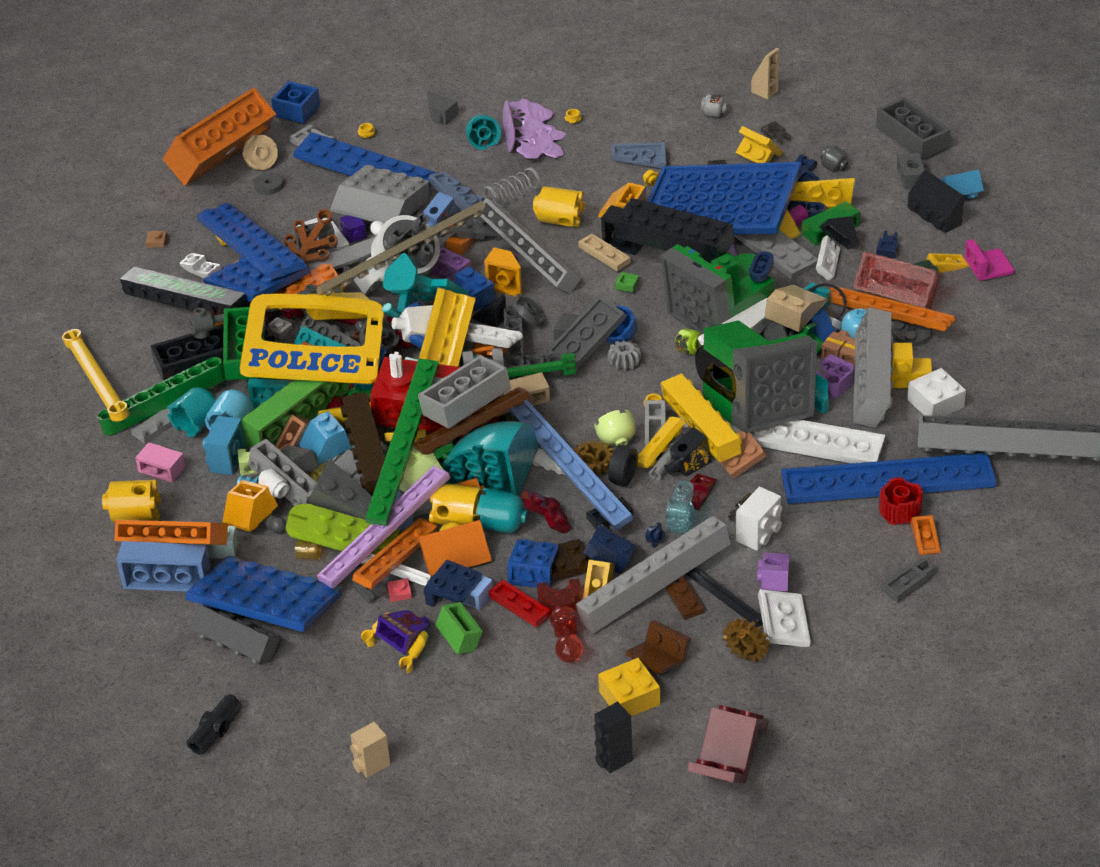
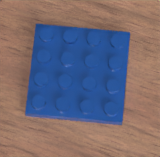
M242 257L239 261L226 265L222 270L212 272L210 276L203 280L205 284L243 292L246 294L247 300L251 302L256 296L271 294L311 273L310 266L305 265L306 268L271 280Z

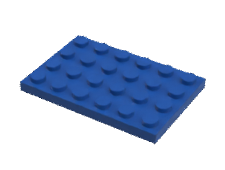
M227 556L186 592V600L304 632L342 595L343 587L337 585L333 589L321 581L315 580L313 577H304L294 572H285L272 566L267 567L253 561L248 562L234 556Z

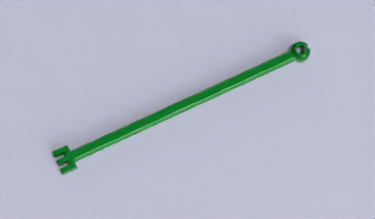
M574 353L561 354V360L507 368L509 378L563 370L564 375L577 373L576 361L574 360L576 357ZM353 387L348 391V396L353 393L366 392L368 399H370L372 389L361 390L358 387Z

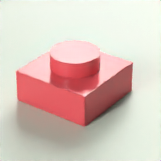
M408 578L387 582L390 602L412 599Z

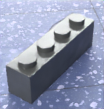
M200 604L190 627L191 630L197 632L196 636L205 640L210 638L214 640L215 645L222 648L229 647L232 649V653L239 656L246 655L250 657L249 661L256 664L272 661L280 637L261 627L254 626L252 628L254 623L240 619L239 615Z

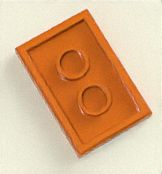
M480 520L418 537L426 568L431 578L446 560L468 568L492 561Z

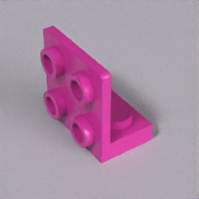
M973 239L966 240L964 259L979 281L1014 274L1013 267L1001 249L982 252L980 246H977Z

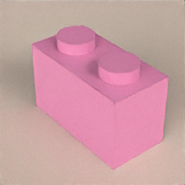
M149 442L135 457L138 472L172 483L186 468L183 453Z

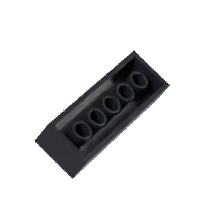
M631 198L614 219L616 238L668 251L677 244L684 248L688 246L700 253L701 257L709 263L725 255L734 243V230L731 223Z
M265 320L266 341L275 342L274 335ZM224 324L215 326L206 338H196L191 333L150 345L153 361L162 381L213 357L221 358L223 363Z

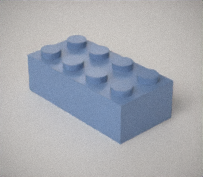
M122 541L116 559L123 589L188 591L211 571L207 545Z

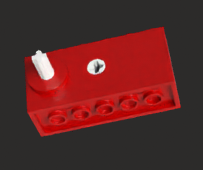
M399 352L384 358L370 394L371 411L375 425L396 428L418 361L402 359ZM439 364L434 384L461 367ZM423 415L419 430L433 433L444 426ZM499 416L491 418L485 425L498 422ZM477 426L473 428L472 431L482 426Z

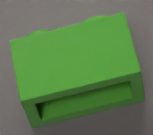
M458 602L442 605L436 627L456 654L476 650L483 631L463 604Z

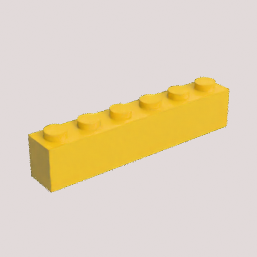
M681 373L660 382L664 400L690 429L695 427L707 437L709 451L719 463L741 454L740 445L742 444V439L740 435L735 433L730 424L722 419L719 411L713 409L710 401H706L703 398L701 391L694 388L690 379L687 380Z

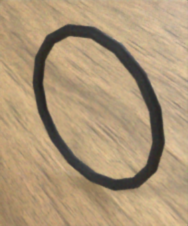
M829 283L817 284L808 290L810 292L821 286L833 287L839 291L844 304L842 312L836 318L839 320L846 308V298L842 290Z

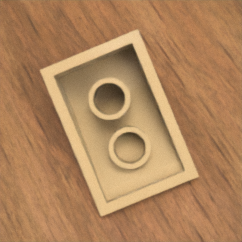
M795 285L778 288L766 299L764 318L799 332L827 302V298Z

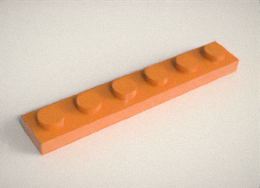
M419 518L353 574L352 581L372 589L421 547L418 537L437 532L438 526Z

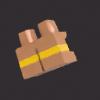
M840 330L838 333L832 332L822 344L821 359H825L828 355L832 354L854 366L855 339L851 338L850 334L844 330Z

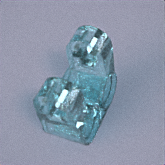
M679 481L676 483L668 500L665 513L666 531L684 535L691 529L694 519V506L691 503L694 491L693 485L689 481Z

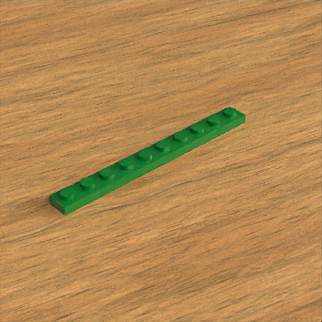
M420 358L418 360L365 517L366 523L383 526L388 524L413 443L423 418L418 394L434 384L439 369V361Z

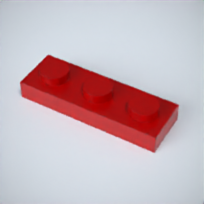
M503 579L488 591L490 599L536 628L551 616V609Z

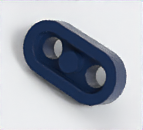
M762 251L755 255L749 268V277L752 281L763 282L768 279L774 265L772 253Z

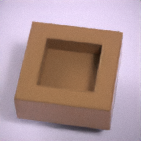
M148 231L145 242L146 248L165 247L166 231Z

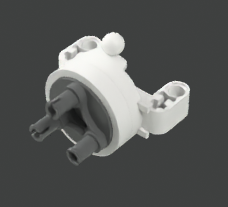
M420 213L417 217L400 215L389 219L385 223L374 221L370 228L371 232L376 235L371 246L372 257L366 259V261L430 228L427 224L429 222L428 215L426 214L424 218L425 213ZM437 235L432 242L425 243V245L424 243L417 245L418 249L411 253L404 252L414 259L418 270L417 274L427 276L438 260L441 243ZM391 260L385 262L386 265L379 270H375V268L369 270V274L361 279L358 277L354 278V282L364 295L374 291L383 281L386 269L393 263Z

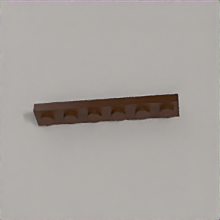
M517 387L489 402L486 406L481 407L455 426L450 428L444 426L414 442L413 445L416 451L421 454H431L436 451L437 447L450 444L454 441V438L469 434L473 428L487 424L491 418L504 415L512 407L521 406L525 400L530 398L527 390Z

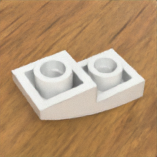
M195 253L188 254L180 262V266L185 270L202 278L210 276L212 272L222 270L220 264L207 262L204 255Z

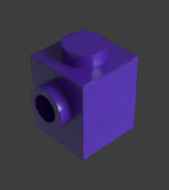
M349 215L340 218V232L349 243L366 238L365 224L361 218Z

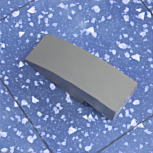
M645 400L646 446L665 424V400Z

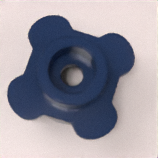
M658 522L655 526H649L645 534L647 542L652 543L651 546L653 548H656L658 543L662 542L665 537V533L661 529L662 525Z

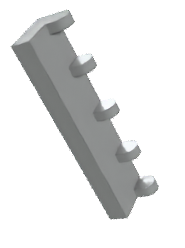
M169 409L158 412L131 430L132 435L145 444L172 427L173 425L167 417L170 413Z

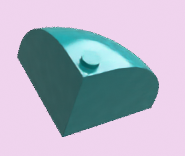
M505 421L484 425L471 431L454 445L445 458L442 468L450 476V479L445 483L456 484L477 478L479 486L483 485L484 488L519 496L538 451L534 427L530 423Z

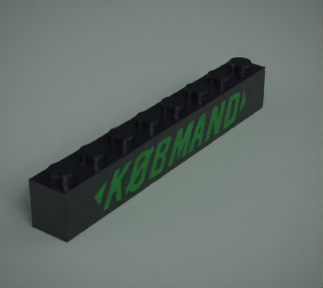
M133 267L120 278L122 289L127 295L191 311L197 308H204L213 316L224 314V309L250 307L246 294L243 292L138 267Z

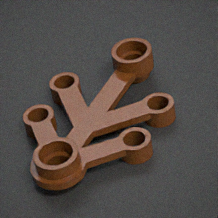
M328 209L318 211V222L308 238L305 232L304 221L296 220L294 222V230L298 232L302 245L299 252L295 246L296 238L293 234H288L284 238L285 245L304 260L305 265L315 260L325 262L329 258L326 249H320L317 253L306 255L309 250L327 245L335 247L338 244L337 237L333 234L316 240L324 226L332 222V213Z

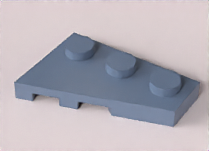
M665 142L611 144L612 161L656 168L666 166Z

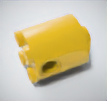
M543 186L540 194L535 196L533 201V210L538 222L580 227V212H584L585 209L584 193L582 191Z
M157 480L111 481L108 490L102 495V507L104 511L109 510L111 522H115V520H160V511L157 508V504H161V492L158 491Z
M444 483L430 497V503H433L429 521L439 525L450 522L463 525L480 520V515L476 513L481 494L485 495L484 490L479 487Z

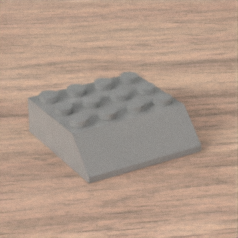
M366 165L339 185L330 211L372 222L381 221L383 223L396 216H410L429 200V181L423 180L421 177H411L405 173H394L388 169H377L372 165Z

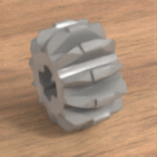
M623 339L622 342L616 341L615 344L610 345L608 360L611 367H616L617 371L621 368L626 371L627 368L633 370L634 366H639L641 352L638 344H633L632 340L625 342Z

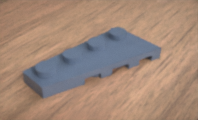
M446 172L429 175V182L438 192L454 198L457 213L480 201L484 202V197L479 194L474 195L471 193L472 189L467 186H461L460 181Z

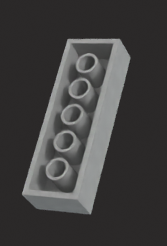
M868 307L855 332L853 423L877 427L879 422L884 420L886 410L891 408L893 402L890 392L893 387V382L891 381L893 351H891L894 337L891 336L894 322L891 321V312Z

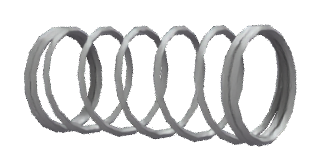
M529 167L525 169L524 173L518 172L516 177L510 176L508 181L503 179L500 184L494 183L492 188L489 186L485 187V199L488 198L487 189H489L493 201L501 205L499 195L493 189L494 185H499L501 197L508 203L509 196L501 185L503 181L507 182L510 195L517 199V192L509 182L510 178H515L516 187L519 193L524 196L525 188L517 176L523 174L525 186L530 192L533 189L537 190L540 188V177L533 168ZM529 170L536 176L538 187L532 184L529 178ZM525 176H526V179H527L529 185L532 187V190H530V189L528 188V186H527V184H526V181H525ZM517 180L522 185L524 194L520 192L517 185ZM509 184L514 189L516 197L512 195L509 188ZM501 188L506 193L508 201L504 199Z

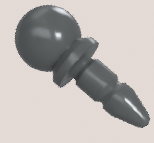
M271 515L260 522L265 524L267 529L272 530L274 533H282L286 530L287 523L282 517Z

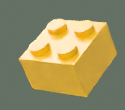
M639 658L598 674L599 692L609 706L618 701L632 717L660 705V686Z

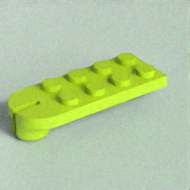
M299 504L294 506L289 512L286 531L294 539L343 551L371 524L366 523L364 519L312 504ZM396 529L372 554L376 555L398 536L400 530Z

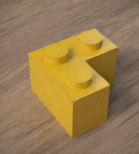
M912 343L892 344V388H908L909 382L932 372L931 358H913Z

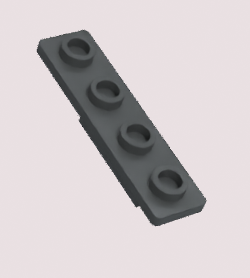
M309 314L299 326L300 329L304 326L347 347L361 346L348 332L342 333V329L335 324L331 326L323 320H313Z

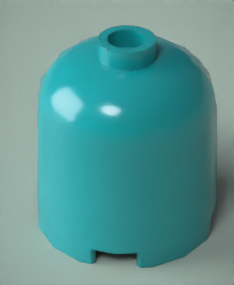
M194 387L167 406V409L170 411L167 415L170 423L177 431L181 429L187 432L186 436L194 437L206 426L205 418L216 401L215 396L204 388Z
M484 488L485 495L481 494L476 513L480 515L483 530L514 533L520 528L522 523H526L528 511L524 510V502L520 496Z

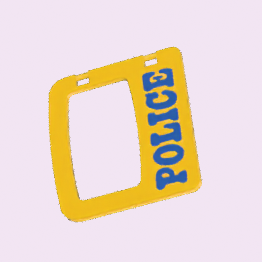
M262 294L256 296L250 304L240 373L246 377L361 384L375 383L378 375L384 319L382 305L372 300L323 295ZM279 308L280 310L283 308H305L365 314L368 316L365 343L363 346L329 347L262 340L265 313L267 309ZM371 321H378V325H371ZM367 361L374 362L373 366H366Z

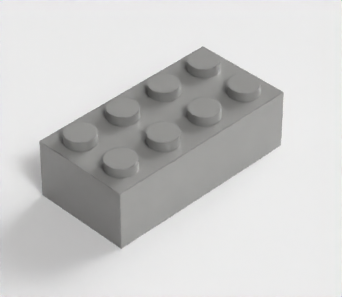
M481 355L418 394L423 415L447 428L455 426L464 418L472 415V413L511 389L507 368Z

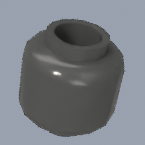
M837 146L826 147L820 156V159H822L821 164L832 172H836L839 169L842 171L848 164L846 161L847 154Z

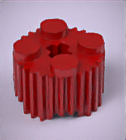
M894 477V479L890 478L889 483H886L881 488L879 513L886 519L888 524H907V522L911 523L912 517L920 516L923 496L920 484L909 483L910 481L905 482L901 477Z

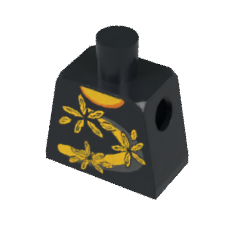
M692 427L670 447L671 461L665 464L664 467L670 475L679 471L687 477L712 463L707 437L695 427Z

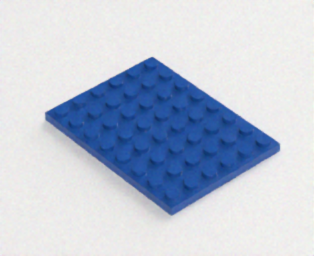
M802 162L663 166L647 202L733 224L734 235L775 234L779 231L803 168Z

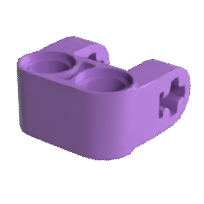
M832 354L821 361V367L827 374L825 375L818 371L816 373L828 380V397L837 398L853 384L854 366Z

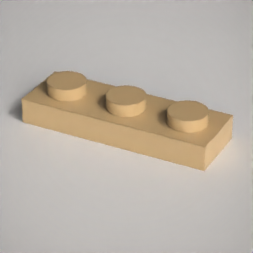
M592 233L578 241L580 249L617 272L631 263V257Z

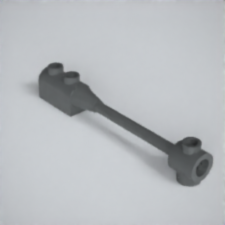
M308 284L305 286V290L300 291L298 294H317V286ZM340 287L335 288L336 292L334 293H341ZM204 308L195 309L194 314L188 317L192 334L196 338L208 337L216 323L224 322V314L213 316ZM279 308L267 309L266 312L276 311V310H280V309H279ZM283 308V309H301V310L303 311V313L306 315V317H307V315H308V313L306 312V309H305V308Z

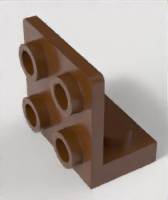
M653 620L649 624L645 642L627 650L626 656L632 658V660L639 658L653 672L664 673L686 661L691 638Z

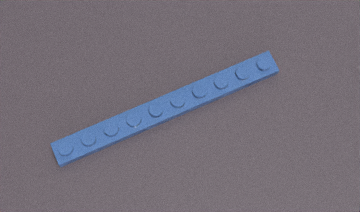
M525 400L521 406L508 409L518 422L530 423L534 427L538 445L616 531L633 520L632 514L528 400Z

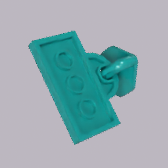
M403 253L386 269L383 279L384 289L391 291V294L395 296H400L398 308L396 310L391 303H386L382 307V311L392 318H399L405 308L410 303H413L414 300L421 302L435 300L438 287L469 296V292L449 279H431L417 274L418 270L414 259Z

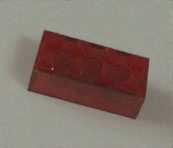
M863 251L853 288L902 303L931 309L941 273Z

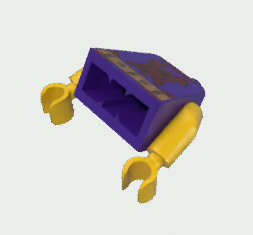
M409 610L393 613L387 612L379 616V619L372 626V630H364L361 633V638L363 642L366 641L367 647H372L376 643L375 635H377L402 654L408 653V656H404L399 660V666L401 670L407 665L406 672L410 673L414 668L413 659L418 658L428 640L427 632L430 627V621L425 616L419 618Z

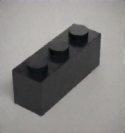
M618 701L594 714L595 760L599 767L605 768L609 773L633 761L631 715Z

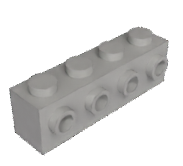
M267 439L251 447L248 465L252 470L261 474L264 470L273 469L287 481L289 491L285 497L293 506L311 504L307 501L316 482Z

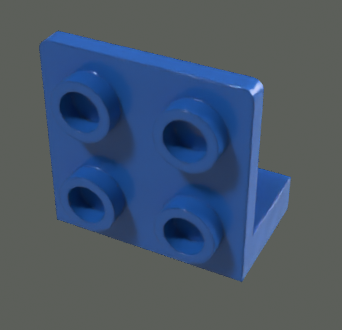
M527 539L517 540L507 563L508 583L511 585L550 589L552 584V565L559 550V545L550 542H534Z

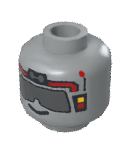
M710 93L703 97L701 110H703L704 115L719 118L722 113L726 112L727 103L724 102L723 96Z

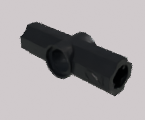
M232 694L224 696L212 712L206 711L202 715L199 727L186 741L187 747L193 753L198 755L204 753L217 737L222 738L224 736L223 733L228 731L230 721L242 708V704L236 696Z

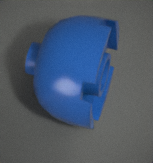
M616 306L626 314L627 318L606 339L610 344H615L616 341L622 342L623 339L625 342H628L634 338L637 332L636 318L626 306Z

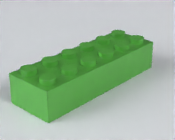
M292 380L287 386L242 418L246 447L251 449V447L264 439H267L275 446L292 414L307 418L308 420L316 418L318 411L326 410L328 403L332 401L334 395L343 397L349 391V383Z

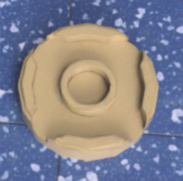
M266 135L251 137L243 146L242 155L244 161L255 170L270 168L278 158L276 143Z

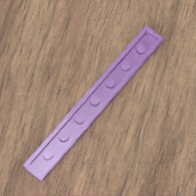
M435 465L432 466L395 501L387 526L371 524L317 575L318 580L334 589L450 479L449 473Z

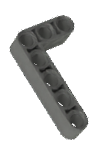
M514 305L506 307L504 309L505 329L519 331L523 335L522 316L514 308ZM523 338L512 344L510 348H507L506 353L507 368L561 360V354L524 355ZM563 370L542 373L545 379L560 378L564 375ZM525 376L513 377V378H509V379H510V380H513V379H517V378H521V377H525Z

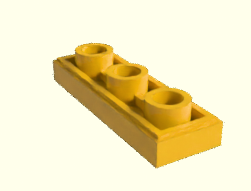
M670 417L639 453L637 466L642 468L652 467L656 463V458L659 454L668 449L669 442L681 433V428L685 425V422L681 418Z

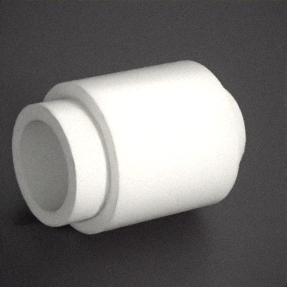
M273 469L264 470L259 475L258 484L268 486L272 496L282 498L289 491L287 481Z

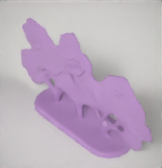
M523 98L518 102L512 101L509 103V101H505L502 118L509 152H512L515 141H519L521 146L516 151L524 155L525 158H538L542 153L557 158L564 155L561 146L553 141L562 140L566 133L556 130L552 125H545L543 121L550 119L554 112L544 108L542 105L532 103L528 99ZM519 113H525L524 116L518 117ZM513 119L520 120L522 126L514 127ZM515 130H519L522 136L515 137Z

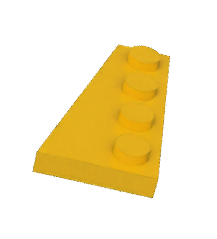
M855 178L797 182L790 200L820 202L826 205V209H830L845 201L851 204Z

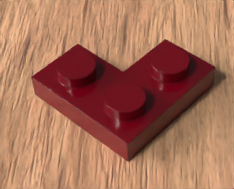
M525 490L522 493L521 498L528 510L544 515L550 529L568 533L571 527L558 500L542 496L538 492L533 493Z

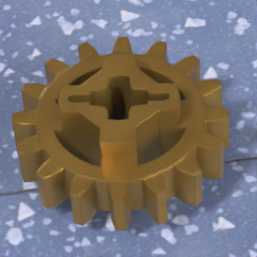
M594 439L589 443L584 440L583 445L578 443L577 448H572L593 473H597L599 476H601L602 471L608 473L609 463L614 452L613 448H609L608 443L603 445L602 440L598 443H595Z
M736 618L735 621L731 620L723 631L724 636L722 640L727 641L725 646L732 649L731 654L737 653L740 659L743 657L748 662L750 659L757 662L758 659L762 660L770 649L768 646L770 640L765 639L768 634L761 632V626L755 627L754 621L748 623L747 619L744 618L741 622Z

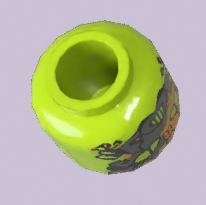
M687 328L680 330L675 337L677 350L688 355L698 354L703 349L698 340V337L702 334L697 330Z

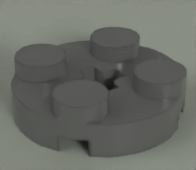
M901 320L894 321L892 329L895 341L898 343H912V346L926 344L932 334V328L909 324Z

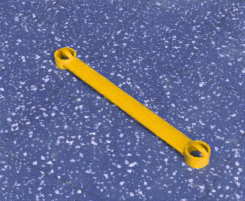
M72 329L65 332L62 336L65 346L71 349L104 402L110 419L112 421L126 419L130 414L127 404L121 401L84 343L80 330Z

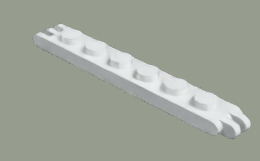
M469 323L465 340L483 343L484 345L510 348L512 344L522 339L523 335L519 331Z

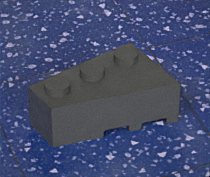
M329 458L307 502L366 520L365 517L372 496Z

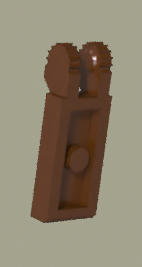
M683 576L677 579L678 583H670L666 586L667 593L684 620L704 614V607Z

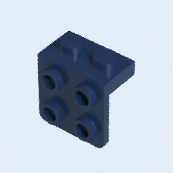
M446 560L424 586L426 605L434 607L441 597L455 603H463L482 580V573Z

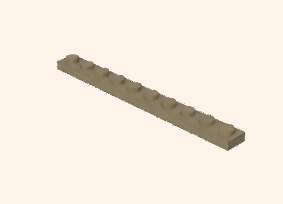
M480 201L319 285L316 289L317 294L329 296L336 292L335 288L341 285L344 288L353 283L352 279L356 277L361 279L367 276L369 270L373 268L379 270L386 265L385 262L389 260L394 262L402 253L415 251L418 249L417 245L421 243L425 245V243L435 240L434 237L436 235L444 236L451 231L450 228L454 226L459 228L466 224L467 219L472 218L474 220L480 217L482 211L486 208L484 202Z

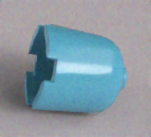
M233 389L224 391L208 411L205 424L210 430L211 424L215 422L218 416L238 418L242 422V418L253 411V403L241 391Z

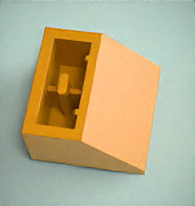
M627 183L612 193L598 214V217L601 218L610 205L624 208L631 198L646 201V186Z
M241 480L227 494L222 522L227 523L228 526H235L237 529L251 532L257 528L262 520L272 514V511L278 507L274 496L271 495L268 486Z

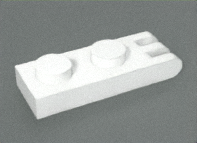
M828 235L822 240L816 270L826 280H831L835 275L840 247L838 245L835 246V242L833 240L830 241Z

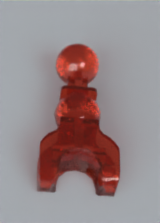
M579 578L569 579V585L562 590L550 588L547 582L537 583L538 602L551 609L550 623L554 629L555 637L559 638L555 645V653L565 663L578 661L584 649L581 640L575 636L577 634L576 625L578 622V616L575 612L577 611L576 604L582 600Z

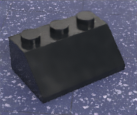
M927 170L923 171L908 193L907 207L944 233L962 225L964 195Z

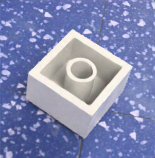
M940 368L909 382L907 400L923 415L947 416L965 407L966 390Z
M759 486L736 511L737 542L758 551L762 545H766L774 532L777 533L782 525L780 521L782 511L780 495Z

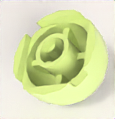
M615 410L598 419L599 424H594L598 438L604 444L608 443L611 447L626 446L636 432L635 420L631 411L625 410L626 413H620L619 410Z

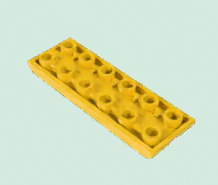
M438 287L421 348L420 359L439 361V364L459 365L476 298Z

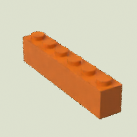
M115 520L114 541L227 545L228 524Z

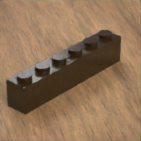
M366 392L342 397L344 405L340 406L342 417H347L344 420L346 432H351L348 434L350 446L354 445L355 447L351 449L354 460H358L355 463L358 475L362 474V477H359L361 487L363 489L366 488V491L373 496L385 458Z

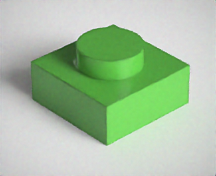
M621 272L615 282V289L633 293L639 282V275Z

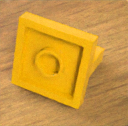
M744 126L741 127L739 133L744 138L735 152L737 155L754 163H769L773 155L779 158L782 156L783 151L772 140Z

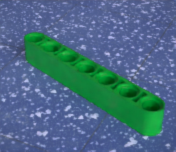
M219 357L210 358L123 400L130 412L129 416L124 420L112 421L107 408L100 411L97 418L105 435L116 434L167 409V406L194 387L208 389L223 382L226 378L222 360Z

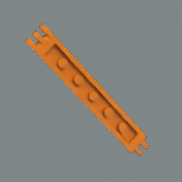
M831 287L829 289L831 290L830 302L843 307L841 294ZM839 287L845 295L846 307L866 310L868 307L891 312V319L901 320L909 324H917L940 331H945L956 321V318L950 314Z

